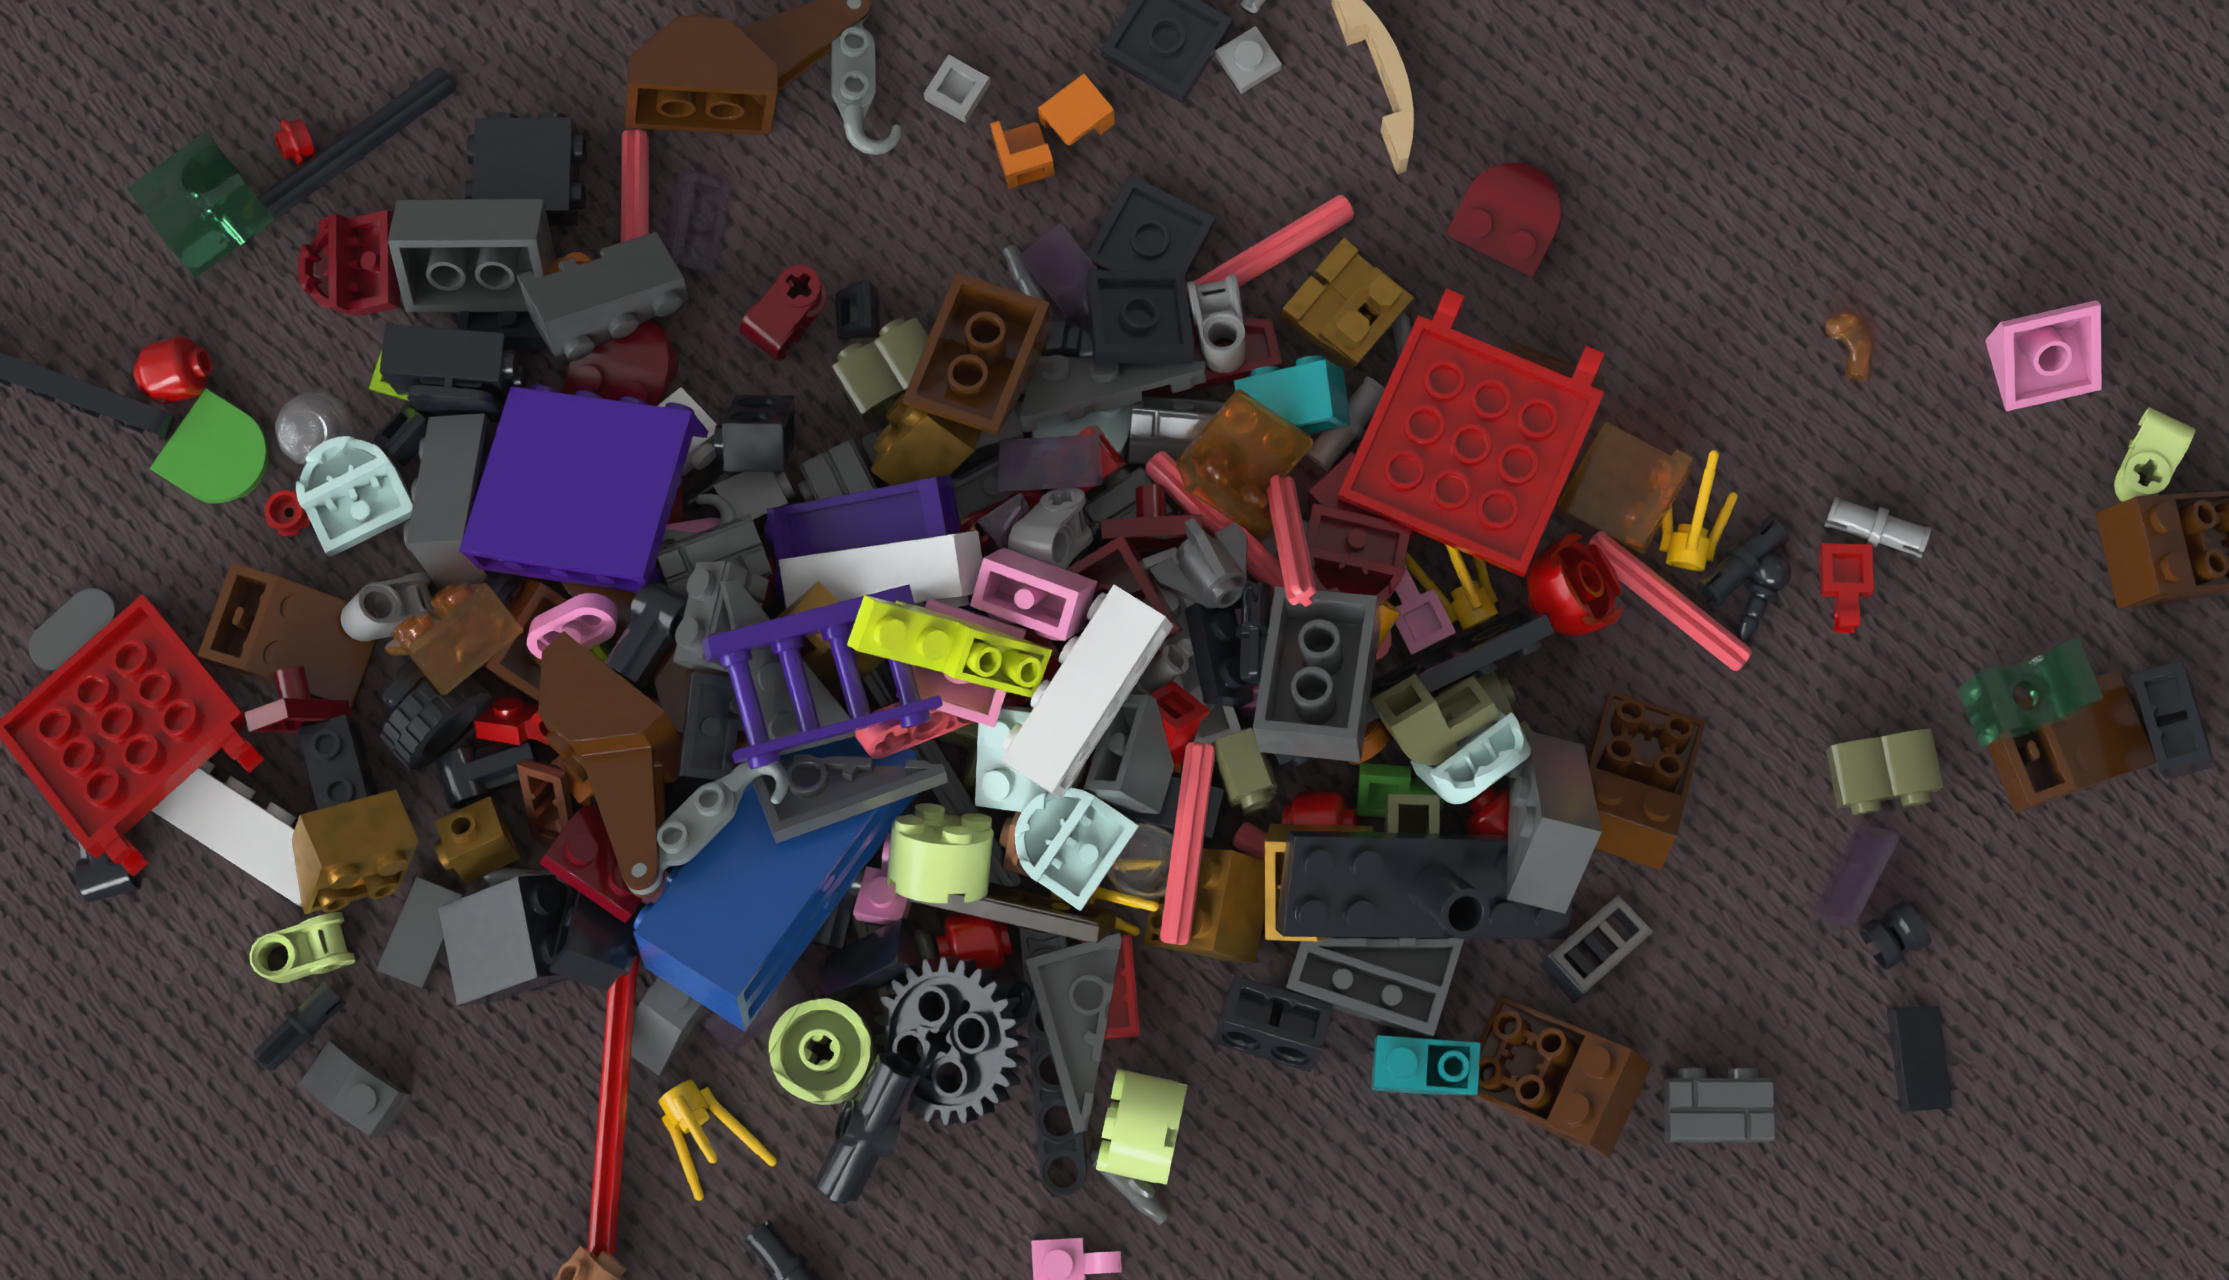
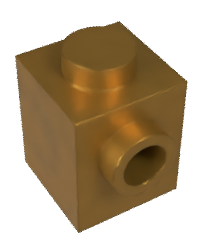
M491 796L435 821L441 839L434 843L436 853L443 867L446 870L454 868L465 884L521 859L507 820Z

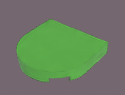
M205 388L150 469L198 500L211 504L229 502L249 495L261 483L269 465L268 444L264 432L258 423L240 409Z

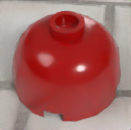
M1577 533L1567 534L1544 548L1532 562L1527 576L1529 609L1547 614L1555 632L1565 636L1576 637L1601 631L1616 623L1623 611V606L1615 610L1616 603L1614 597L1621 594L1622 590L1612 564L1595 544L1586 548L1582 543L1576 541L1583 537Z

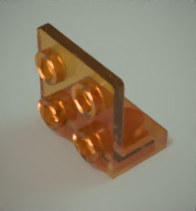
M1238 389L1175 462L1186 491L1262 539L1273 527L1272 518L1267 508L1269 503L1267 499V489L1270 487L1269 479L1277 474L1279 477L1285 478L1313 446V440L1310 435L1243 390Z
M1605 423L1559 500L1558 507L1563 512L1598 531L1605 532L1611 538L1644 555L1691 474L1694 458L1677 449L1670 456L1610 423Z
M464 582L458 587L452 583L430 599L429 602L433 608L419 618L412 615L397 625L391 631V635L395 639L384 648L391 656L410 655L439 693L447 695L524 630L487 583L468 585L467 582Z

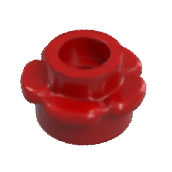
M300 118L288 122L286 119L281 120V130L274 132L278 150L284 160L292 158L297 165L303 164L302 159L315 154L309 132Z
M289 490L278 491L268 499L265 505V516L269 527L277 529L278 534L281 536H296L300 529H306L311 523L306 511L298 502L296 490L293 492ZM289 509H293L294 514L291 517L286 516V512Z

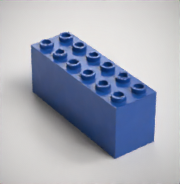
M856 736L780 755L781 760L793 761L794 754H807L821 759L830 756L871 758ZM905 749L884 758L873 759L874 765L905 766L906 760H917L915 752ZM751 781L743 792L734 817L692 860L685 864L674 866L666 879V890L655 904L653 902L647 903L638 914L634 923L635 931L633 933L644 967L745 1032L850 889L861 869L866 863L868 864L885 841L887 834L891 832L892 822L896 817L903 816L919 793L776 844Z

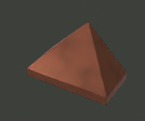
M522 759L517 764L531 838L552 845L561 830L574 815L566 772L555 764Z

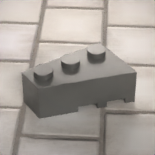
M657 232L602 248L600 251L602 258L577 265L574 258L560 261L558 265L560 271L536 279L531 271L517 275L531 320L557 365L568 360H580L589 355L594 347L612 338L626 337L634 332L638 325L655 316H667L675 312L683 302L689 300L684 277Z
M485 413L429 417L426 436L420 440L419 454L421 464L418 478L414 479L412 483L413 507L410 521H407L404 526V541L407 549L412 551L440 591L474 592L491 573L490 571L478 569L459 551L496 435V430Z
M1527 730L1525 737L1530 745L1531 754L1525 761L1506 774L1510 778L1507 900L1566 914L1602 833L1585 745Z
M1328 938L1317 942L1301 941L1285 990L1333 1004L1332 1008L1425 1039H1431L1438 1025L1464 939Z

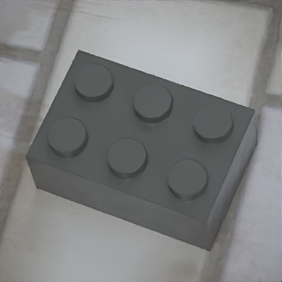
M544 199L396 201L388 244L406 312L528 311L517 275L531 271L536 279L551 274L552 265L556 261Z
M1275 586L1253 723V732L1258 751L1361 762L1381 627L1378 596L1317 590L1312 595L1313 603L1305 607L1301 603L1296 605L1290 604L1286 598L1285 587Z

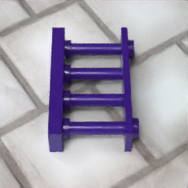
M910 584L867 595L893 603L897 600L915 605ZM864 596L707 636L702 642L707 663L720 660L722 668L728 667L749 747L737 749L732 753L735 764L748 761L750 770L780 762L779 752L896 720H900L902 729L932 721L930 711L943 706L942 699L939 695L921 700L911 664L888 659L901 706L871 714L854 650L847 645L849 635L853 629L852 625L855 623ZM822 633L824 641L830 642L851 718L823 727L819 723L799 648L804 646L802 638ZM770 646L773 655L779 654L800 733L771 741L748 663L753 660L751 651Z

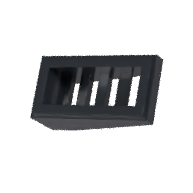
M1618 894L1548 955L1540 966L1572 1003H1575L1648 938L1653 931ZM1616 911L1621 916V918L1614 914V912ZM1611 915L1632 936L1627 942L1607 923L1606 919ZM1596 928L1617 950L1612 955L1591 934ZM1581 942L1601 963L1596 969L1576 948ZM1565 956H1567L1569 960L1577 967V969L1585 976V979H1583L1581 975L1570 965V963L1564 958Z

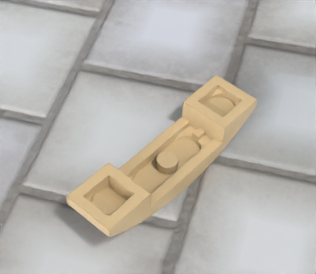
M1331 0L1347 46L1363 40L1367 42L1394 112L1383 116L1380 132L1397 175L1404 173L1407 170L1413 140L1414 108L1412 92L1403 60L1389 32L1378 16L1363 0Z

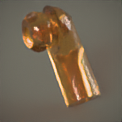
M1843 311L1842 314L1834 313L1830 315L1826 321L1827 335L1833 340L1842 339L1848 348L1844 378L1861 382L1869 381L1874 350L1873 337L1857 314Z

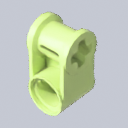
M2149 407L2139 421L2138 425L2141 428L2135 439L2130 440L2129 450L2115 478L2114 488L2119 500L2124 502L2136 496L2158 495V493L2162 492L2169 484L2176 467L2185 455L2196 429ZM2138 472L2147 476L2145 479V485L2147 486H2142L2138 483L2140 480Z
M342 912L316 916L298 925L265 934L258 938L250 951V964L254 971L270 981L286 983L312 974L327 973L355 963L354 953L347 951L340 925L344 922ZM278 946H286L289 956L286 965L278 971H270L267 962L270 952Z

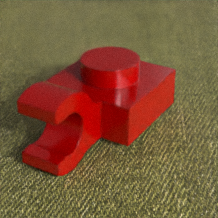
M1822 543L1819 548L1820 597H1835L1834 633H1855V627L1860 626L1859 597L1870 598L1874 593L1873 544Z
M506 697L495 701L492 706L474 720L476 738L521 745L527 738L549 745L545 739L549 730L538 715L539 705L525 703L515 697Z

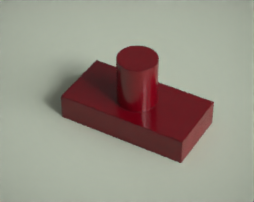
M1156 484L1142 485L1135 489L1136 518L1101 519L1103 546L1123 535L1134 544L1138 553L1166 551L1174 547L1178 550L1181 544L1188 539L1184 522L1191 518H1194L1203 530L1202 514L1166 516L1165 487Z
M292 666L275 671L274 677L279 700L245 712L249 732L298 733V728L344 714L352 718L348 700L311 699L304 666Z

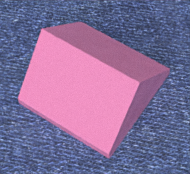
M2097 300L2000 322L1985 340L2006 412L2102 390L2101 304Z
M927 598L924 608L977 623L1024 639L1026 633L1025 628ZM911 665L921 700L940 695L943 706L936 710L995 728L1006 691L954 679L940 671Z

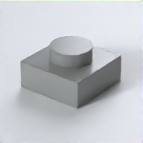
M1256 26L1215 50L1216 58L1241 94L1282 69L1281 62Z
M948 54L923 93L925 101L966 123L991 84L990 77Z

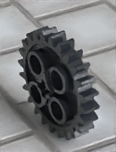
M957 956L941 957V960L938 958L923 960L922 966L906 968L907 978L892 980L891 984L897 995H885L880 999L889 1009L888 1014L874 1016V1020L885 1028L884 1034L875 1035L872 1037V1040L877 1044L884 1045L885 1052L881 1054H886L889 1051L901 1054L912 1064L919 1067L920 1078L910 1095L907 1111L914 1113L924 1110V1118L927 1122L942 1119L943 1125L959 1123L960 1120L962 1123L978 1120V1114L984 1116L995 1112L994 1103L1007 1102L1010 1099L1005 1087L1016 1086L1021 1083V1080L1012 1069L1013 1067L1024 1066L1028 1063L1024 1057L1017 1054V1047L1029 1044L1030 1039L1017 1035L1016 1028L1027 1022V1018L1013 1017L1011 1010L1017 1006L1020 1000L1018 997L1004 999L1002 995L1008 985L1006 980L990 983L993 975L992 967L978 968L976 970V959L958 961ZM939 995L943 997L945 1002L944 1014L940 1012L938 1007ZM979 1021L982 1023L985 1030V1037L983 1042L981 1041L977 1033V1026ZM918 1039L923 1046L922 1058L917 1052L916 1044ZM957 1066L962 1072L963 1081L961 1085L958 1083L955 1075Z

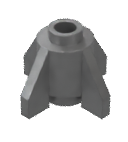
M1191 518L1184 522L1188 539L1181 544L1176 552V559L1179 562L1178 566L1170 557L1151 567L1150 574L1161 589L1202 604L1206 608L1229 607L1241 597L1246 583L1247 535L1238 523L1234 522L1216 532L1215 538H1211L1208 534L1204 533L1196 520Z

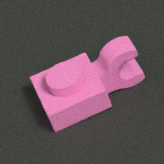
M1404 564L1405 572L1396 588V592L1402 602L1396 608L1400 610L1401 615L1395 624L1413 656L1456 635V631L1434 588L1420 595Z
M891 833L887 834L884 842L881 869L866 866L861 889L853 910L856 920L888 925L900 918H908L912 902L908 901L907 897L895 892V882L890 886L886 883Z
M1084 1238L1031 1241L1033 1280H1086V1274L1122 1272L1121 1251L1085 1253Z

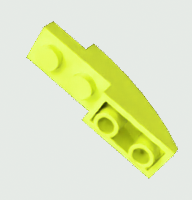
M867 595L863 597L847 643L848 646L859 652L940 671L954 679L1031 698L1041 684L1052 650L1048 647L977 623L896 600L893 603Z

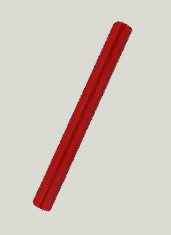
M637 953L627 976L620 975L608 989L587 1249L597 1257L603 1250L612 1256L616 1251L639 959Z

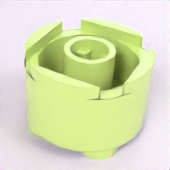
M931 803L915 805L914 814L896 817L891 827L887 885L890 886L895 882V892L899 895L929 903L949 904V894L965 893L964 903L982 899L987 895L994 835L991 828L992 818L981 813H965L962 817L947 815L943 806Z
M827 998L799 1003L784 1012L772 1029L769 1038V1057L772 1070L781 1086L796 1097L814 1104H838L848 1100L860 1091L866 1076L873 1066L874 1058L877 1055L876 1043L872 1040L873 1033L859 1014L839 1001ZM831 1039L832 1042L829 1048L834 1052L833 1058L830 1061L822 1059L818 1065H815L817 1055L812 1052L813 1046L816 1042L825 1045Z
M1117 1069L1111 1099L1120 1100V1103L1111 1101L1110 1107L1107 1109L1102 1138L1110 1139L1111 1142L1102 1140L1096 1170L1152 1183L1167 1184L1188 1085L1178 1083V1081Z

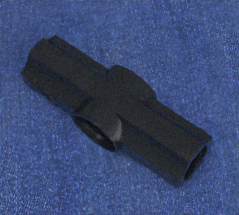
M891 1051L886 1054L879 1053L856 1099L849 1098L845 1102L836 1123L835 1141L816 1177L817 1189L825 1193L830 1200L845 1205L850 1201L857 1202L879 1156L886 1158L892 1151L900 1130V1115L920 1078L919 1067L912 1064L905 1056Z

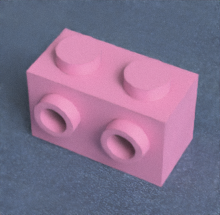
M1003 547L983 558L970 606L987 612L988 616L1006 623H1017L1034 629L1036 634L1044 638L1065 641L1084 629L1097 581Z

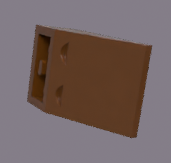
M2229 491L2136 496L2095 513L2117 609L2149 607L2229 593Z
M231 562L197 656L214 667L276 685L275 671L292 666H304L310 696L327 700H348L350 708L353 709L378 639L358 641L351 638L345 632L341 625L340 616L342 609L349 603L348 601L288 579ZM365 608L367 613L377 618L374 611Z
M2119 670L2030 696L1991 710L1977 720L2015 814L2157 763Z
M1612 690L1609 691L1588 757V765L1602 829L1595 849L1658 870L1662 869L1678 834L1706 721Z
M1499 996L1478 1042L1480 1043L1478 1095L1474 1096L1574 1144L1610 1159L1651 1065L1631 1048Z

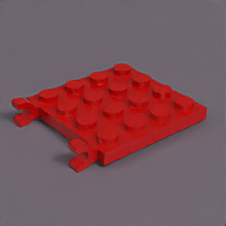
M1446 288L1433 320L1418 315L1339 490L1338 499L1386 520L1403 524L1411 528L1412 531L1524 577L1602 401L1604 391L1591 386L1600 369L1605 353L1586 346L1573 377L1570 378L1453 330L1464 304L1462 303L1465 296Z
M141 594L0 719V739L86 852L96 859L106 852L115 864L121 863L133 877L149 862L124 834L220 748H223L229 757L234 761L237 759L249 773L264 760L258 750L240 732L247 725L245 713L156 605L144 594Z

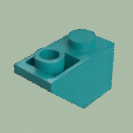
M1324 356L1302 357L1296 360V366L1281 370L1276 366L1256 368L1250 372L1251 377L1234 380L1237 392L1287 428L1304 436L1351 426L1344 370L1326 360Z
M1377 1035L1374 1039L1371 1090L1432 1095H1478L1480 1043Z

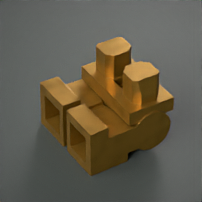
M1343 238L1316 269L1314 277L1310 276L1283 307L1280 320L1312 344H1315L1344 368L1352 370L1354 366L1357 367L1411 304L1414 297L1380 269L1372 267L1358 254V249Z

